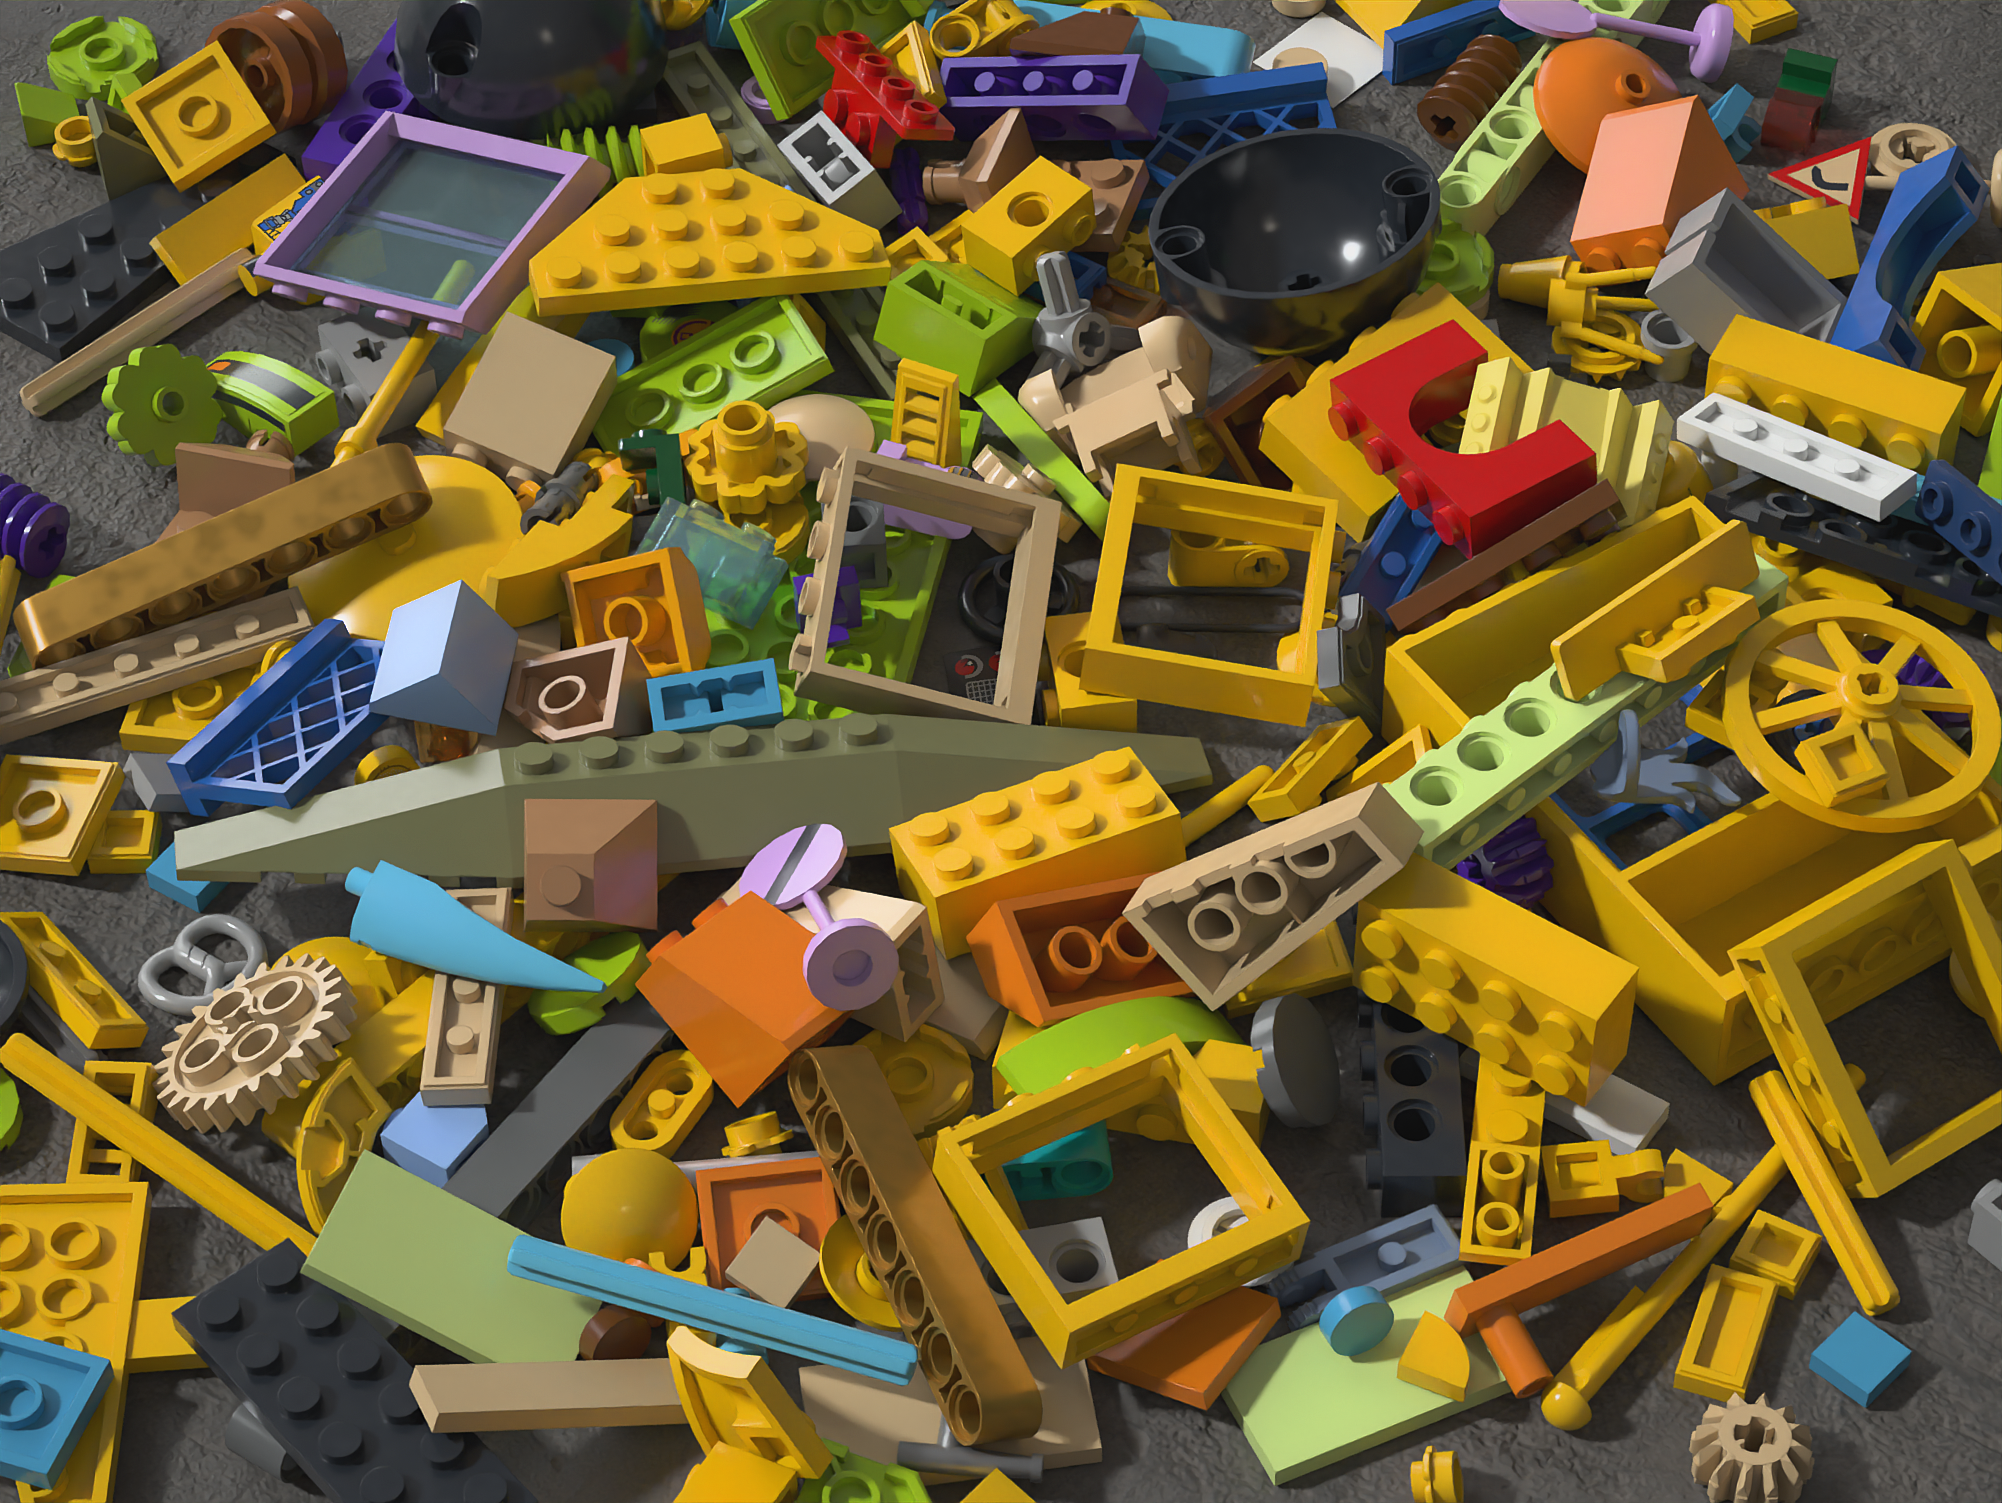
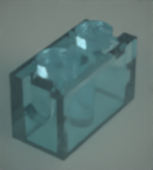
M667 497L634 555L667 547H681L685 556L693 563L698 573L704 608L753 630L789 567L785 560L773 555L776 539L765 530L751 523L744 522L741 529L724 522L725 517L722 513L702 501L693 499L688 506Z

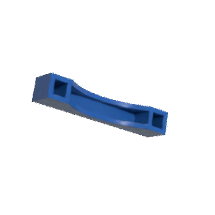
M1958 145L1900 173L1829 344L1915 372L1919 371L1927 350L1909 328V318L1913 303L1924 281L1938 261L1978 220L1990 189Z

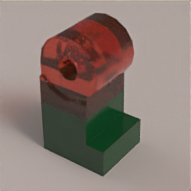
M1788 48L1783 61L1781 77L1766 110L1761 132V146L1777 147L1789 150L1795 154L1807 155L1812 143L1816 141L1832 103L1838 59Z

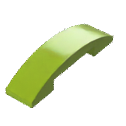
M1158 996L1118 1002L1062 1021L1032 1036L1000 1056L996 1068L1017 1095L1023 1093H1033L1035 1095L1060 1084L1069 1074L1079 1068L1092 1067L1094 1069L1119 1058L1128 1048L1136 1043L1142 1048L1173 1033L1177 1034L1192 1056L1209 1039L1246 1045V1043L1218 1009L1212 1012L1203 1001L1192 998Z

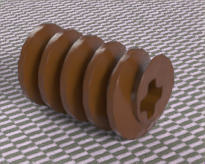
M1492 34L1479 35L1468 44L1466 50L1457 57L1456 62L1448 67L1445 75L1440 77L1436 81L1435 86L1425 94L1423 100L1417 104V116L1421 126L1436 142L1446 149L1454 152L1459 151L1477 126L1520 75L1522 60L1516 46L1500 36Z

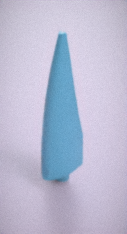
M380 860L374 873L360 867H354L346 878V891L361 897L352 920L350 941L396 959L444 973L497 984L551 991L604 993L608 988L605 982L515 939L460 903L436 883Z

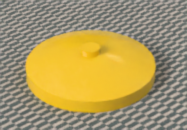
M441 455L414 456L432 495L433 504L429 511L420 519L288 576V588L298 586L315 627L325 618L344 621L351 638L385 641L394 609L461 579L478 594L479 585L485 571L490 566L496 567L507 555L513 541L517 538L522 539L528 533L526 532L523 535L521 531L520 521L523 512L512 491L494 473L471 461Z

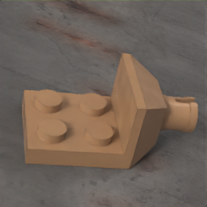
M1010 108L974 141L967 158L950 161L930 159L927 162L928 167H925L923 172V190L929 204L964 203L967 204L968 209L974 214L1037 159L1021 108ZM1105 159L1102 161H1050L1091 187L1093 192L1097 227L1082 245L1075 246L1070 251L1118 252L1150 178L1145 161Z
M259 430L249 439L246 448L226 444L180 442L175 448L180 510L156 542L295 483L293 463L295 454L290 441L281 433L274 431L268 442L262 446L268 438L267 430ZM271 584L216 607L212 611L218 612L262 598Z

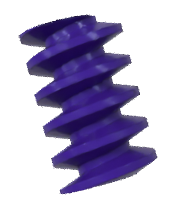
M1 472L0 558L3 559L5 555H9L16 560L15 567L25 570L28 575L35 578L47 577L59 566L67 548L66 536L70 527V514L65 506L56 502L51 503L49 497L38 492L33 493L31 487L20 482L16 483L13 477Z

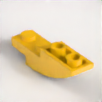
M612 474L596 492H589L581 508L571 519H564L559 526L539 520L522 539L517 538L513 541L507 555L496 567L490 566L485 571L479 585L478 595L512 628L536 622L569 609L565 582L561 581V572L628 557L633 521L631 509L635 481Z
M1481 1054L1459 1260L1510 1266L1531 1256L1546 1090L1534 1080L1503 1064L1493 1063Z

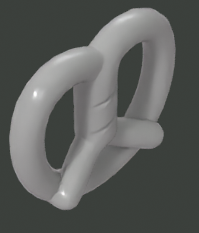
M224 914L203 916L185 926L177 936L174 945L160 950L143 964L138 975V988L149 1003L163 1011L182 1016H195L192 1009L195 1006L208 1007L214 1001L213 991L219 988L228 991L234 987L236 975L242 973L248 980L254 977L261 963L266 962L269 966L266 944L252 926L239 918ZM224 934L236 939L244 946L247 951L248 960L224 963L195 945L208 935ZM178 966L206 982L204 995L184 996L175 994L164 989L158 983V978L167 969ZM230 980H233L232 982H230L228 985H226V986L224 987L225 982L230 981Z

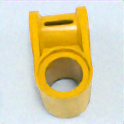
M969 0L949 14L940 17L933 24L930 30V44L940 72L943 58L1012 56L1009 50L1011 38L1037 29L1040 25L1033 15H1024L1013 0ZM957 46L966 47L965 50H962L960 52L948 51L949 49Z
M1171 529L1168 578L1174 586L1273 587L1287 576L1290 569L1287 554L1279 547ZM1257 559L1259 561V566L1261 570L1260 572H1256L1254 566L1257 563Z

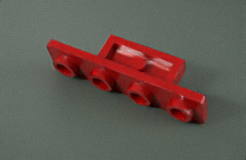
M843 30L839 31L837 36H817L815 48L835 68L832 87L826 92L824 97L823 111L873 168H890L897 134L907 140H953L955 127L939 112V108L930 103L919 92L916 85L893 65L892 60L885 57L870 42V38L867 35L856 31Z

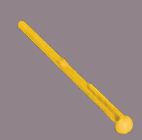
M1850 1063L1845 1064L1844 1067L1857 1092L1864 1085L1866 1076L1858 1066ZM1776 1144L1736 1190L1716 1204L1711 1211L1713 1220L1702 1230L1700 1235L1695 1236L1652 1286L1644 1293L1635 1285L1556 1375L1552 1382L1545 1386L1540 1404L1544 1417L1551 1425L1561 1430L1571 1431L1582 1428L1591 1420L1592 1414L1588 1405L1589 1400L1790 1170Z

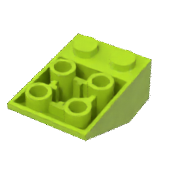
M921 260L888 282L873 340L895 352L901 359H910L959 375V391L970 397L983 388L992 378L998 377L1034 350L1032 342L1033 325L1040 311L1046 307L1022 293L1017 297L968 264Z

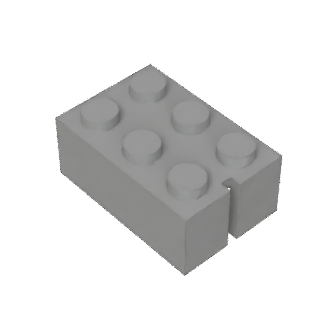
M1728 187L1680 218L1664 252L1667 256L1660 260L1645 292V295L1664 314L1668 315L1710 355H1712L1736 314L1830 343L1848 300Z

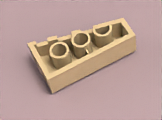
M1376 782L1145 878L1122 914L1213 1012L1405 867L1424 831L1380 782Z

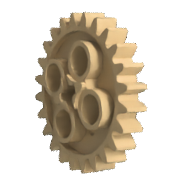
M305 953L295 963L289 955H286L273 970L270 969L266 962H263L259 965L254 977L248 980L242 973L236 975L232 989L228 991L219 988L213 991L214 1001L208 1007L195 1006L192 1009L193 1014L196 1016L192 1023L176 1026L174 1031L180 1039L162 1047L161 1051L167 1059L154 1066L159 1078L152 1083L155 1090L159 1093L157 1096L158 1100L173 1119L180 1122L184 1129L188 1130L195 1126L202 1134L207 1132L214 1124L220 1132H226L236 1117L240 1119L244 1126L249 1125L254 1118L256 1110L264 1108L269 1114L274 1113L277 1099L283 1095L293 1099L298 1097L299 1089L297 1085L304 1079L317 1080L320 1077L316 1069L318 1064L335 1060L338 1057L332 1045L350 1038L351 1034L345 1026L357 1019V1014L352 1009V1006L358 1002V999L351 991L353 988L335 964L330 965L323 956L314 961L309 953Z

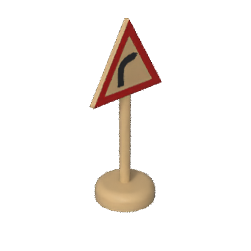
M1872 136L1767 174L1768 180L1806 199L1825 196L1827 207L1847 204L1850 221L1859 224L1864 190L1893 191L1899 178L1866 176ZM2000 149L1994 158L1991 180H1984L1990 188L1987 195H1990L1991 220L1998 228H2002V149Z

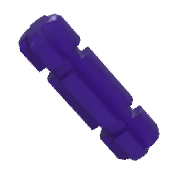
M910 146L903 150L893 149L889 168L893 197L902 209V212L897 215L898 232L902 236L917 226L925 234L929 230V217L927 206L925 205L921 170L919 169V155Z

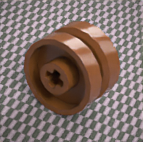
M278 0L264 5L254 12H245L226 19L212 29L205 43V47H207L216 40L218 41L277 132L273 136L289 131L298 124L304 125L331 113L346 92L348 68L344 48L332 24L317 8L302 0Z

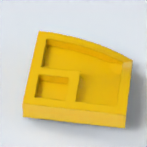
M678 1326L667 1341L670 1365L683 1410L706 1457L716 1443L720 1441L797 1470V1478L820 1479L834 1457L817 1435L813 1420L797 1407L761 1356L742 1355L716 1348L700 1340L686 1326Z

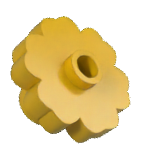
M742 400L726 405L719 412L717 420L713 419L704 422L699 431L692 434L688 439L690 456L684 461L687 484L694 489V494L699 501L712 502L718 500L719 507L724 513L735 514L742 512L745 514H758L766 507L767 501L774 504H785L794 497L795 492L801 490L806 484L805 466L809 462L806 438L800 434L798 426L793 422L775 423L773 414L765 410L758 403Z

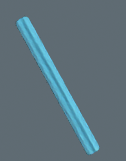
M524 1234L516 1237L509 1251L507 1271L511 1275L900 1386L909 1385L917 1367L918 1348L915 1345Z

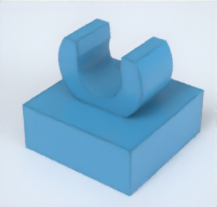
M1738 83L1707 110L1735 163H1738L1751 151L1753 147L1749 144L1762 132L1761 126L1754 119L1744 115L1754 97Z

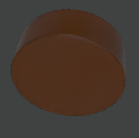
M615 1304L607 1306L597 1312L584 1327L579 1340V1352L585 1360L640 1359L650 1342V1324L636 1310Z

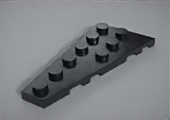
M262 142L182 193L178 191L167 175L0 250V332L57 363H61L91 344L173 277L172 273L149 244L155 236L284 154V152ZM286 154V156L297 169L296 159Z
M1756 471L1706 493L1703 505L1725 524L1733 519L1743 521L1747 524L1748 531L1856 568L1868 576L1888 579L2002 618V585L1928 525L1893 514H1889L1879 522Z

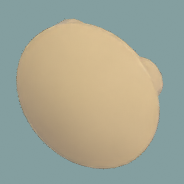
M807 394L784 400L768 410L773 414L775 423L793 422L798 426L800 434L806 438L809 462L805 466L806 484L809 481H820L824 467L833 469L846 446L869 452L873 448L875 433L871 419L858 405L844 398L826 394Z

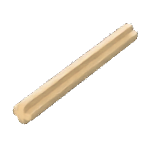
M247 248L238 249L23 386L19 392L23 406L35 417H43L107 376L112 368L127 363L132 350L157 344L244 288L238 274V266L256 255H252Z

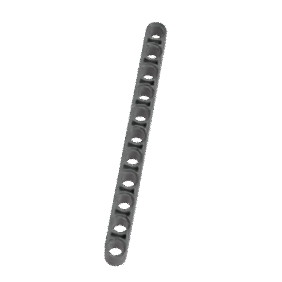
M687 933L681 934L683 938L689 935ZM639 989L628 1001L620 1004L616 1000L605 1012L606 1015L601 1018L602 1020L594 1024L441 1189L525 1232L565 1188L566 1183L572 1177V1157L594 1155L611 1137L610 1119L612 1114L649 1064L665 1052L689 1049ZM346 1297L405 1361L427 1339ZM241 1403L227 1426L225 1445L228 1450L283 1483L290 1484L298 1480L305 1473L304 1470Z

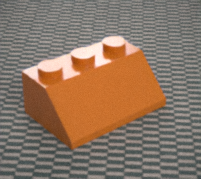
M1162 871L996 901L966 936L988 996L1037 1027L1058 1024L1079 1014L1133 999L1158 996L1185 998L1198 996L1122 914L1144 879Z

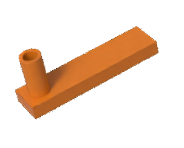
M1699 1182L1455 1289L1444 1319L1458 1333L1461 1339L1478 1332L1480 1333L1516 1398L1521 1399L1533 1395L1545 1388L1549 1382H1552L1554 1376L1518 1314L1700 1235L1714 1205Z

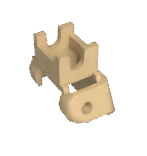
M1164 316L1139 327L1138 330L1143 347L1098 366L1073 380L1062 390L1059 389L1052 369L1028 379L1019 389L1018 402L1074 465L1083 466L1086 476L1092 483L1099 480L1104 497L1109 503L1111 502L1117 463L1162 470L1181 461L1191 475L1203 471L1186 422L1196 418L1197 413L1206 407L1213 349L1189 319L1179 316Z

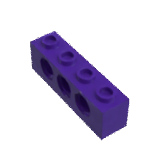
M397 18L301 156L306 183L318 175L326 181L385 111L435 122L438 120L439 116L424 107L406 88L397 71L394 57ZM406 153L362 205L360 210L372 212L382 195L391 191L395 183L396 174L406 159L412 158L415 153Z
M1140 54L943 58L939 72L947 103L939 108V112L955 127L954 135L960 141H975L1010 108H1021L1031 141L1156 140L1169 94V88Z

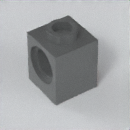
M851 495L840 568L854 565L860 589L888 587L884 505L880 502ZM821 503L822 520L825 508L824 503Z

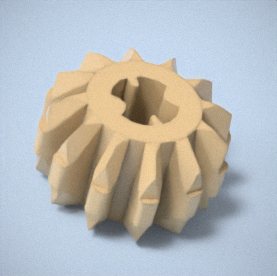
M1734 1392L1727 1401L1726 1408L1712 1404L1709 1405L1708 1410L1703 1414L1702 1425H1697L1696 1431L1692 1432L1689 1451L1692 1453L1693 1458L1691 1472L1694 1477V1483L1708 1485L1707 1495L1709 1496L1710 1503H1719L1727 1499L1734 1503H1778V1501L1782 1503H1795L1801 1495L1802 1485L1806 1484L1807 1479H1810L1812 1476L1814 1458L1810 1450L1812 1443L1810 1426L1795 1424L1796 1415L1792 1405L1773 1410L1769 1408L1770 1404L1765 1392L1758 1398L1755 1404H1747Z

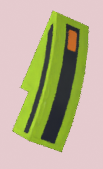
M232 351L223 353L206 365L207 370L216 377L218 382L217 389L211 399L220 405L223 411L221 419L249 439L259 430H267L268 438L266 441L271 438L274 431L279 432L290 441L296 457L340 427L334 391L306 373L284 362L261 354Z

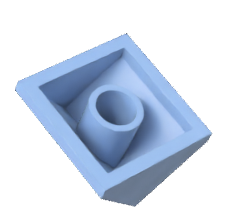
M462 579L394 609L369 703V712L496 736L519 634Z

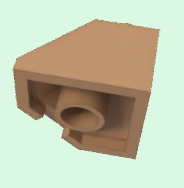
M627 636L512 662L504 709L511 718L550 744L584 741L596 736L621 738L648 735L652 733L653 722L646 679L653 677L631 639Z

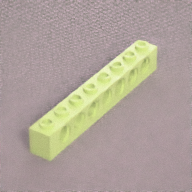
M1755 553L1760 571L1759 577L1738 592L1755 596L1761 619L1738 634L1734 643L1725 648L1715 650L1693 665L1690 672L1679 680L1660 683L1650 678L1621 671L1591 693L1576 701L1565 697L1554 662L1553 666L1531 682L1525 681L1520 683L1504 702L1489 713L1472 718L1460 734L1441 748L1427 751L1420 757L1412 769L1393 783L1382 785L1424 831L1413 852L1448 870L1452 869L1591 765L1616 741L1619 717L1622 710H1634L1638 716L1639 725L1642 727L1725 665L1729 652L1738 646L1741 639L1751 628L1774 612L1784 609L1789 576Z

